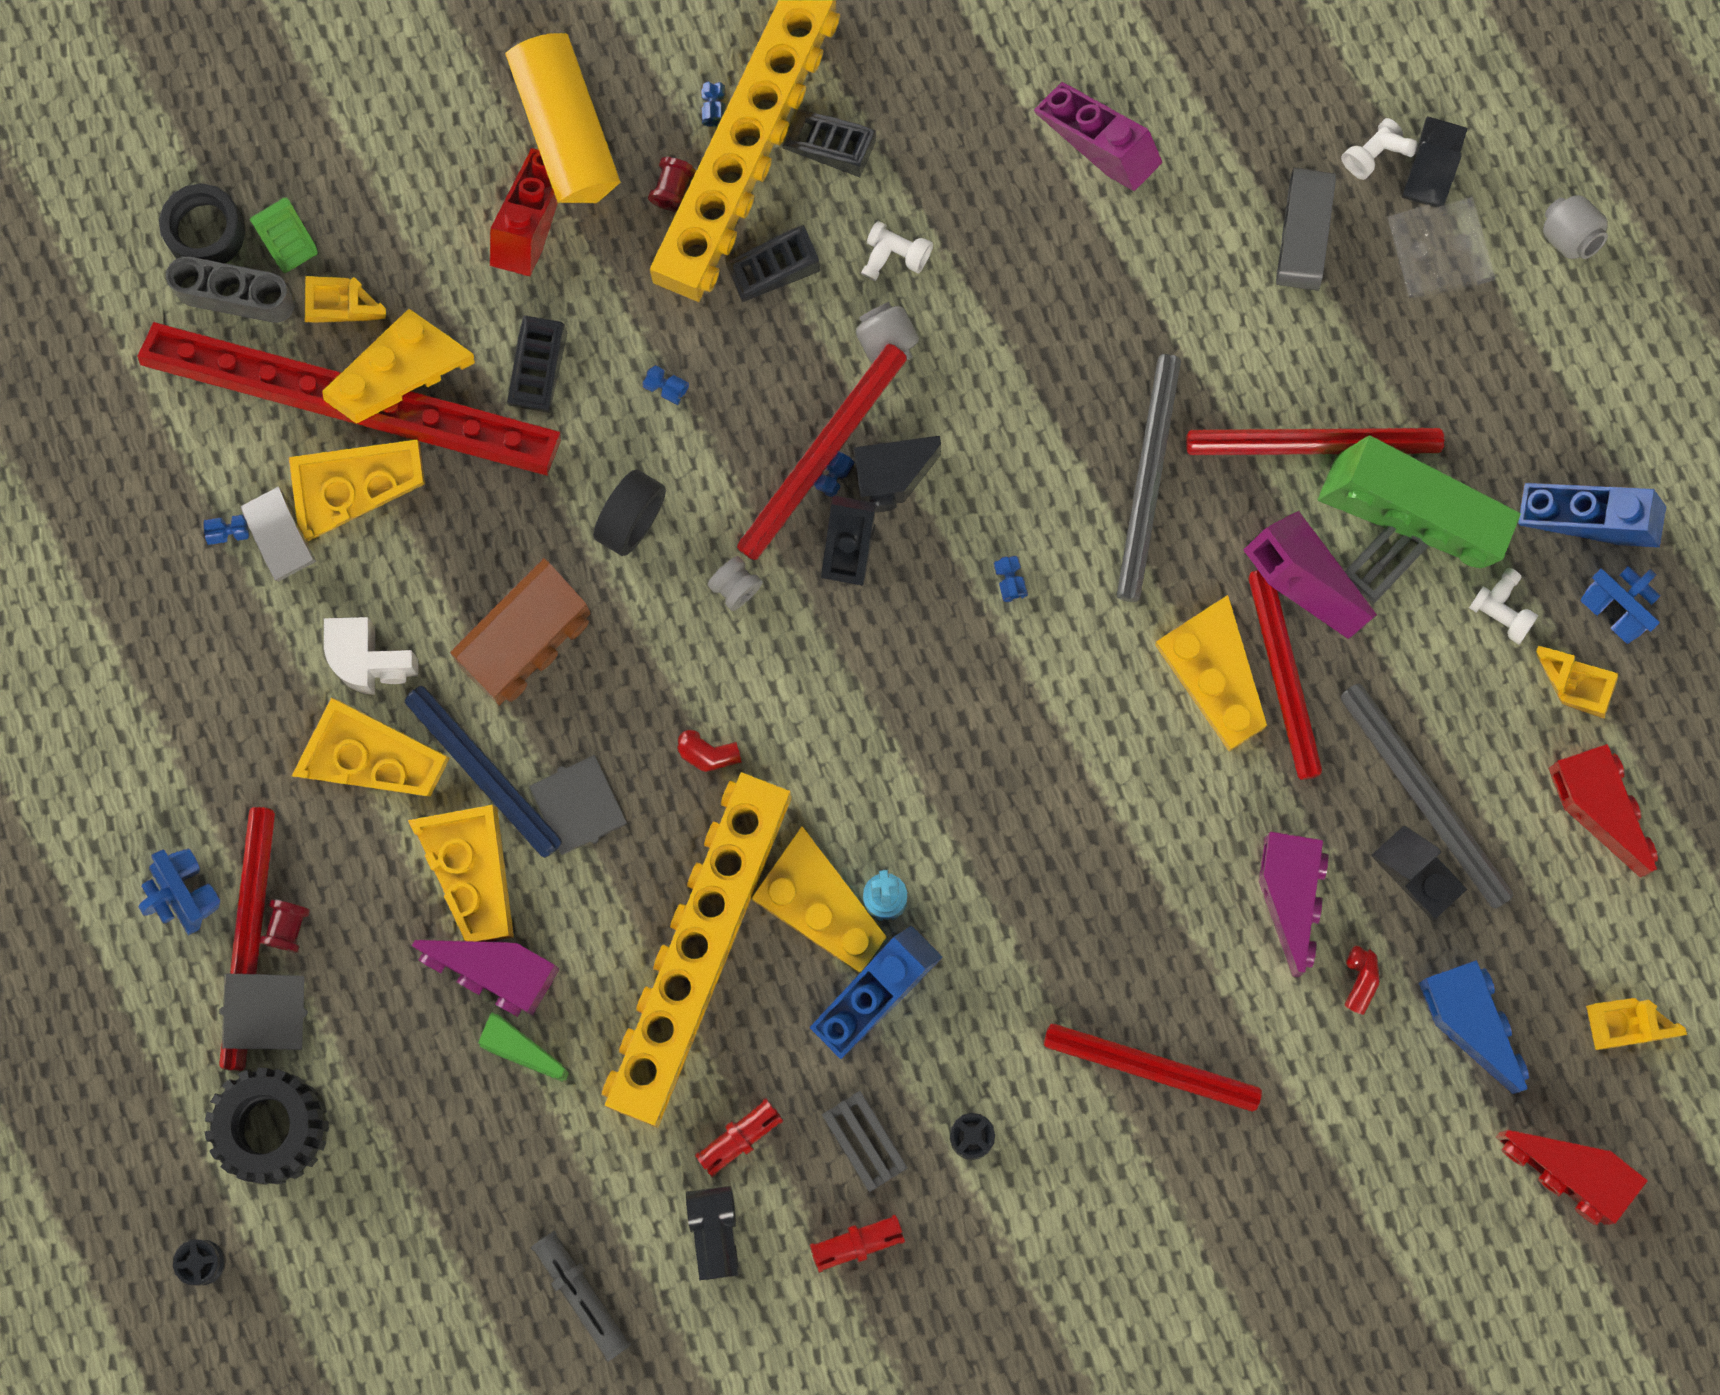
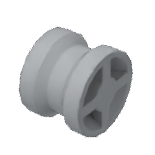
M736 556L720 567L707 585L713 593H720L725 598V605L731 611H735L755 595L763 581L757 575H750L745 569V562L739 556Z

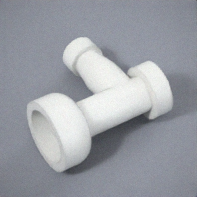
M1385 118L1378 125L1379 131L1363 147L1352 146L1342 154L1341 159L1346 169L1358 179L1364 180L1374 171V158L1384 149L1400 152L1403 155L1412 157L1418 151V142L1410 138L1405 139L1401 127L1392 119Z
M877 221L867 239V244L873 246L874 249L867 266H864L861 274L876 281L880 274L879 270L887 261L891 251L906 258L905 263L908 269L920 273L930 257L933 242L924 238H918L911 242L887 230L886 224Z
M1507 568L1502 575V579L1494 586L1492 591L1484 586L1482 587L1469 609L1476 613L1481 610L1509 628L1508 637L1520 645L1539 615L1528 609L1517 613L1504 604L1510 596L1513 587L1521 579V575L1516 570Z

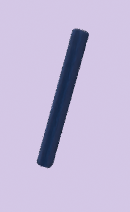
M419 686L413 689L405 699L406 706L537 853L543 858L553 854L562 844L561 838L426 687Z

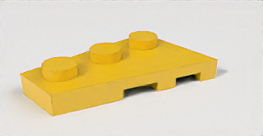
M408 309L322 391L325 402L357 424L402 401L404 394L423 384L429 387L441 381V375L457 367L463 370L475 363L474 354L414 311Z
M418 440L289 457L297 525L306 542L425 484L421 448Z
M1228 595L1156 641V648L1229 752L1266 728L1267 723Z
M331 698L292 776L431 797L450 757L338 699Z
M488 805L408 820L414 834L418 836L426 853L424 856L431 870L435 872L445 893L444 898L464 940L491 942L513 938L497 807Z
M802 826L755 892L752 901L860 974L872 961L887 937Z

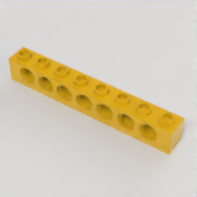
M778 0L650 267L654 284L697 302L700 301L704 291L711 292L720 271L716 267L722 254L729 255L736 241L737 232L734 231L737 221L739 217L745 219L752 208L755 196L751 192L756 181L763 182L772 163V158L768 156L774 144L780 146L785 139L789 127V122L785 120L791 108L797 110L802 103L806 92V86L803 85V82L808 72L815 73L820 65L823 56V49H820L825 36L831 38L837 29L840 14L836 12V0ZM798 28L809 31V34L804 37H795L790 33ZM780 64H788L793 67L787 73H777L773 70ZM762 100H771L776 103L767 110L756 107V104ZM745 136H754L759 139L752 146H743L738 143ZM728 172H736L741 175V178L733 183L721 180V177ZM712 208H718L724 212L720 218L710 220L703 216L707 210ZM693 245H702L707 248L702 255L692 257L685 253Z
M743 772L740 773L737 783L729 781L721 800V806L726 807L721 822L713 821L705 838L704 846L709 848L703 864L696 862L690 874L687 887L693 890L687 905L680 903L672 918L670 928L676 931L669 947L662 945L656 957L653 970L659 973L653 988L645 986L638 1001L636 1011L642 1014L635 1030L628 1028L621 1042L619 1053L625 1056L619 1071L611 1070L605 1081L601 1095L607 1097L604 1105L607 1108L656 1128L659 1127L792 800L791 791ZM744 814L753 815L758 819L756 830L747 835L739 834L734 830L736 819ZM726 855H735L742 861L740 870L731 876L722 875L717 871L719 860ZM713 895L721 897L725 901V907L720 915L707 917L701 913L700 907L705 898ZM692 937H702L708 942L706 953L698 959H691L684 955V945ZM676 978H685L691 984L689 995L680 1001L668 998L667 987L669 983ZM661 1019L671 1021L674 1027L672 1037L663 1043L652 1041L650 1028L653 1023ZM642 1061L653 1062L657 1070L655 1079L647 1085H638L633 1079V1070Z

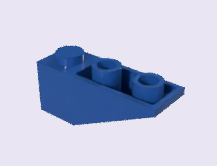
M1525 483L1518 524L1520 526L1616 545L1660 548L1666 505L1655 489Z
M911 925L888 942L809 1028L842 1059L942 959V956Z
M1476 960L1419 982L1433 1021L1443 1033L1512 1094L1528 1089L1525 1080L1529 1079L1527 1066L1519 1053L1514 1054L1508 1040V1037L1512 1036L1511 1027L1503 1011L1497 1012L1491 997L1495 993V988L1487 969H1480Z

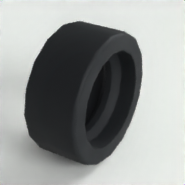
M203 183L187 185L174 192L163 205L159 217L160 235L176 259L180 257H194L227 263L241 249L246 233L244 218L230 195L217 186ZM205 205L216 206L226 217L227 226L224 234L217 242L208 247L195 249L188 247L181 241L178 227L187 212Z
M638 469L630 471L616 486L605 503L595 524L594 539L620 556L628 555L641 542L658 515L666 494L665 486Z

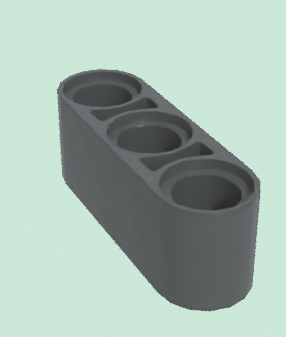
M1293 167L1288 189L1276 285L1319 291L1325 265L1336 173Z
M194 257L177 258L169 264L166 270V280L170 288L183 304L191 307L275 323L288 319L295 309V300L285 281L274 273ZM191 276H198V280L193 286L182 288L184 280ZM229 285H240L235 294L223 296L225 288ZM270 293H281L279 300L275 303L263 304L265 297Z

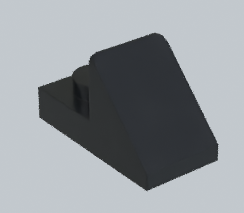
M1429 116L1426 117L1418 142V151L1414 155L1402 198L1443 209L1462 157L1461 149L1468 128Z
M834 495L830 509L821 578L864 585L876 527L874 519L877 503Z
M1406 826L1399 829L1371 855L1432 921L1468 890L1437 858L1442 851Z

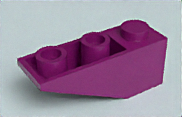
M1061 82L1034 109L1035 114L1105 175L1132 191H1135L1163 163L1149 129L1064 82Z
M1300 511L1268 526L1243 549L1270 586L1347 639L1354 636L1377 616Z
M1269 832L1264 839L1258 882L1292 976L1300 977L1305 973L1306 967H1313L1317 942L1310 940L1312 923L1318 924L1320 921L1323 898L1316 896L1318 879L1325 880L1329 855L1322 853L1323 840Z
M414 940L412 947L422 953L418 959L419 962L440 974L446 966L460 974L456 983L479 996L483 989L490 991L498 996L495 1005L517 1018L522 1010L533 1016L560 970L553 963L517 943Z

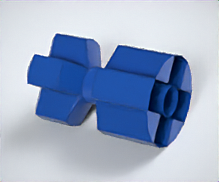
M708 81L703 84L701 89L702 99L708 101L703 103L702 124L713 127L717 126L718 119L720 118L721 121L726 111V104L719 102L724 99L725 85L722 82L713 84Z
M656 365L648 369L646 378L642 382L643 388L651 392L661 388L662 398L679 405L681 400L679 397L681 398L686 394L689 383L675 375L665 379V371Z
M839 451L826 468L829 473L827 475L821 474L814 484L815 488L824 492L829 497L836 495L841 487L836 481L837 478L844 479V477H847L852 466L855 464L854 460Z
M244 515L232 516L231 524H226L222 518L208 519L203 522L205 539L208 545L225 543L230 534H233L237 541L246 540L250 536Z
M1005 556L995 561L994 568L996 574L1005 576V579L999 583L1003 601L1011 602L1019 597L1021 599L1027 597L1028 591L1024 577L1015 576V572L1021 568L1019 557L1012 556L1008 558Z

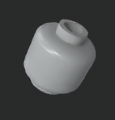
M1581 195L1571 196L1567 199L1559 198L1545 212L1547 219L1543 226L1544 237L1566 258L1577 259L1581 257L1587 259L1596 254L1607 241L1608 221L1606 216L1587 198Z
M887 302L859 317L862 323L856 329V336L871 363L875 361L889 343L901 349L906 354L907 360L913 357L909 349L918 343L919 336L903 307H892Z

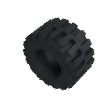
M257 1068V1071L254 1072L246 1070L238 1073L239 1079H229L222 1085L225 1091L221 1095L214 1094L210 1101L215 1104L213 1113L206 1112L205 1122L210 1123V1131H204L205 1139L213 1145V1149L209 1150L213 1159L220 1160L222 1163L220 1167L227 1173L237 1176L236 1178L247 1182L277 1185L287 1183L286 1180L289 1178L297 1179L304 1174L302 1170L305 1167H313L318 1161L314 1157L317 1151H323L327 1141L322 1140L323 1132H329V1122L325 1121L323 1113L327 1112L325 1104L318 1100L317 1096L319 1094L313 1087L308 1086L305 1080L290 1073L270 1068ZM265 1100H276L285 1106L289 1114L290 1129L288 1136L279 1148L268 1154L255 1152L251 1149L245 1138L244 1127L246 1118L257 1104Z

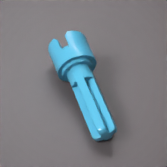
M888 870L879 871V874L873 876L864 887L863 903L870 916L878 921L891 918L895 920L903 914L907 906L905 884L895 875L888 874Z

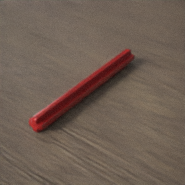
M890 343L884 347L737 543V548L742 554L754 561L761 556L905 364L907 356L901 349Z
M1441 428L1190 430L1186 436V450L1189 455L1339 454L1370 435L1405 454L1442 452L1445 440L1444 432Z
M252 807L249 810L230 974L257 973L259 940L262 930L275 818L274 811L266 807ZM221 1044L220 1068L227 1071H243L246 1067L248 1049H222Z

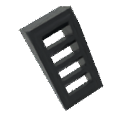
M798 109L782 147L785 150L860 178L876 143V130L860 124ZM805 123L812 125L806 142L798 141ZM820 129L827 131L822 145H814ZM835 135L841 136L842 139L837 150L830 149ZM850 140L857 142L852 155L845 153Z
M804 225L786 231L726 262V267L741 302L820 272L819 258ZM798 246L803 257L798 262H796L791 248ZM782 253L787 267L780 270L774 256ZM764 259L772 275L766 278L758 263ZM749 265L756 279V283L749 286L742 268Z
M523 316L507 399L509 406L550 413L568 334L564 323L532 316ZM532 336L552 338V343L532 339ZM529 351L550 354L549 360L528 357ZM525 368L546 372V377L524 374ZM521 385L543 388V395L521 392Z

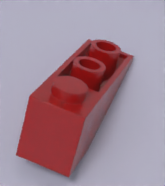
M530 149L490 228V266L529 277L543 251L558 204L538 149Z
M1608 744L1558 760L1548 768L1565 811L1640 878L1657 870L1655 862L1658 860L1655 845L1650 837H1644L1638 822L1641 819L1639 805L1633 795L1627 794L1622 781L1625 777L1622 762L1616 753H1611Z
M1512 1130L1499 1132L1495 1137L1504 1144L1501 1151L1509 1159L1522 1167L1526 1163L1532 1166L1541 1174L1538 1181L1545 1188L1557 1196H1561L1563 1192L1578 1203L1574 1208L1575 1211L1596 1226L1600 1222L1604 1225L1616 1224L1648 1182L1646 1178L1612 1151Z

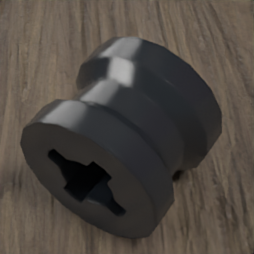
M968 1113L962 1115L951 1127L949 1138L951 1147L957 1155L964 1159L976 1160L984 1157L989 1153L995 1141V1131L992 1123L981 1114Z
M192 1239L184 1242L176 1250L173 1257L175 1275L181 1282L188 1285H209L214 1283L222 1276L225 1269L226 1258L223 1250L218 1244L210 1240Z

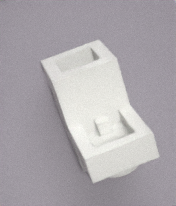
M368 617L324 618V652L327 662L336 675L351 689L360 693L375 695V678L380 677L381 683L401 684L406 682V677L418 676V658L412 650L375 651V626Z

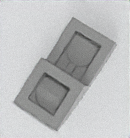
M279 486L241 506L250 531L275 581L279 582L316 562L297 525V518Z

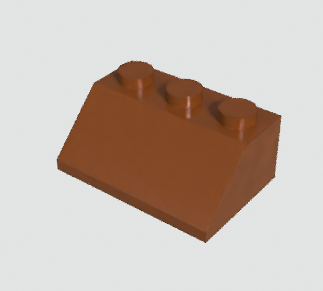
M543 558L467 634L450 654L461 670L500 706L506 699L512 702L521 695L528 685L525 680L537 668L542 671L555 660L558 655L556 648L567 637L573 640L585 630L589 624V620L586 618L591 613L584 600L556 569Z

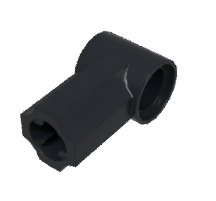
M724 1186L686 1191L688 1223L690 1232H694L699 1281L739 1276L737 1249L733 1227H736V1215L732 1187Z

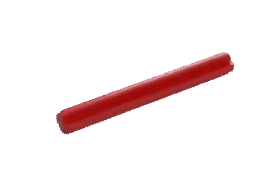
M1255 570L1250 573L1248 579L1297 776L1300 780L1316 778L1322 773V766L1278 591L1267 583L1259 570Z
M1050 1024L1045 1034L1044 1046L1046 1048L1251 1112L1258 1109L1262 1098V1089L1260 1087L1064 1026Z

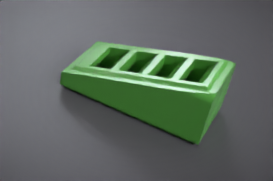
M287 197L251 217L250 221L283 273L289 272L318 254L317 247Z
M493 1012L490 1014L479 1039V1047L561 1082L566 1081L569 1072L560 1062L500 1015Z

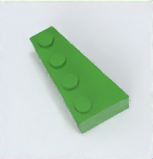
M1370 435L1336 455L1317 499L1319 502L1381 527L1391 526L1396 528L1395 532L1410 538L1412 535L1422 539L1425 544L1458 557L1461 562L1474 568H1485L1503 560L1521 513Z

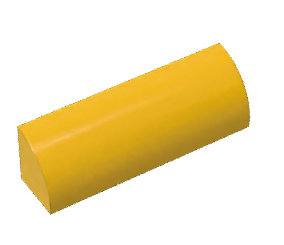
M551 33L525 40L511 48L505 55L557 202L597 203L621 182L567 33Z

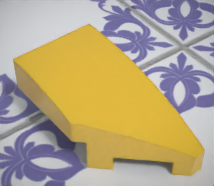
M305 276L304 322H347L385 319L386 308L381 303L378 304L361 288L362 284L355 277L349 279Z
M1538 645L1536 655L1561 704L1605 719L1618 680V673L1577 662L1574 655Z
M1636 998L1586 1006L1595 1050L1687 1035L1686 1028L1680 1023L1674 1024L1656 1010L1658 1006L1649 999L1638 1001Z

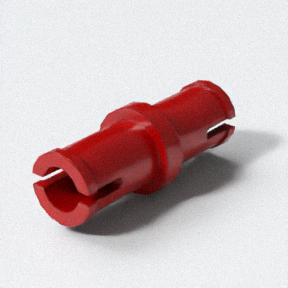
M767 1098L736 1124L733 1121L725 1126L727 1131L695 1154L705 1170L707 1169L711 1177L716 1176V1173L743 1152L748 1155L754 1150L752 1145L779 1123L784 1122L781 1115L774 1106H771L772 1104Z
M892 1215L890 1218L857 1229L856 1225L847 1228V1233L816 1244H810L809 1246L811 1253H813L812 1256L818 1273H821L823 1270L857 1259L858 1262L865 1261L868 1254L899 1243H905L903 1234H901L902 1230L896 1215Z

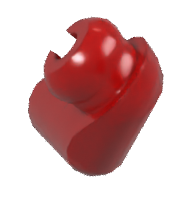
M695 730L683 731L678 737L677 750L680 756L700 771L709 772L742 763L737 742L713 747L701 739L699 732Z
M1354 946L1348 954L1346 965L1348 968L1358 971L1357 980L1344 1005L1358 1014L1365 1015L1380 983L1378 957L1371 949L1366 951L1360 946Z

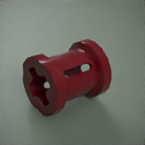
M662 157L658 165L661 173L655 189L649 192L648 200L659 208L677 212L683 200L688 182L693 179L696 170L691 164L681 159Z
M271 900L269 906L273 909L266 935L260 937L259 943L272 948L298 953L300 946L296 942L303 918L309 916L310 909L284 901Z

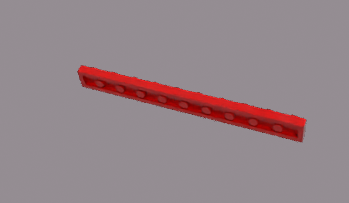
M153 322L137 355L141 366L356 424L325 402L322 391L341 372ZM411 391L402 396V401L357 423L365 427L548 476L561 442V432Z

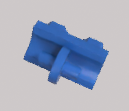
M1628 566L1619 575L1631 586L1627 592L1601 568L1592 577L1595 581L1588 587L1580 600L1597 616L1614 599L1620 603L1627 612L1611 629L1627 644L1641 636L1647 629L1651 632L1660 623L1634 599L1639 593L1652 605L1661 596L1648 584L1657 575L1652 569H1649L1640 577Z
M189 848L167 855L164 849L152 854L151 858L154 863L149 866V870L161 890L158 889L153 879L143 883L141 887L147 898L139 904L140 911L143 916L157 912L164 924L175 917L168 906L170 905L187 935L198 931L202 920L219 908L220 899L209 883L191 893L186 888L183 881L199 874L200 867Z

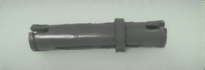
M553 1231L535 1243L531 1249L535 1251L554 1281L551 1285L554 1290H561L581 1323L606 1357V1361L609 1362L630 1347L631 1343L627 1341L604 1304L582 1274L586 1271L581 1263L576 1265L558 1238L556 1231Z

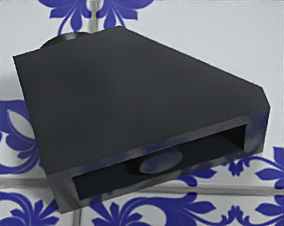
M940 436L854 447L860 500L877 503L876 512L890 511L897 507L896 503H904L941 456Z

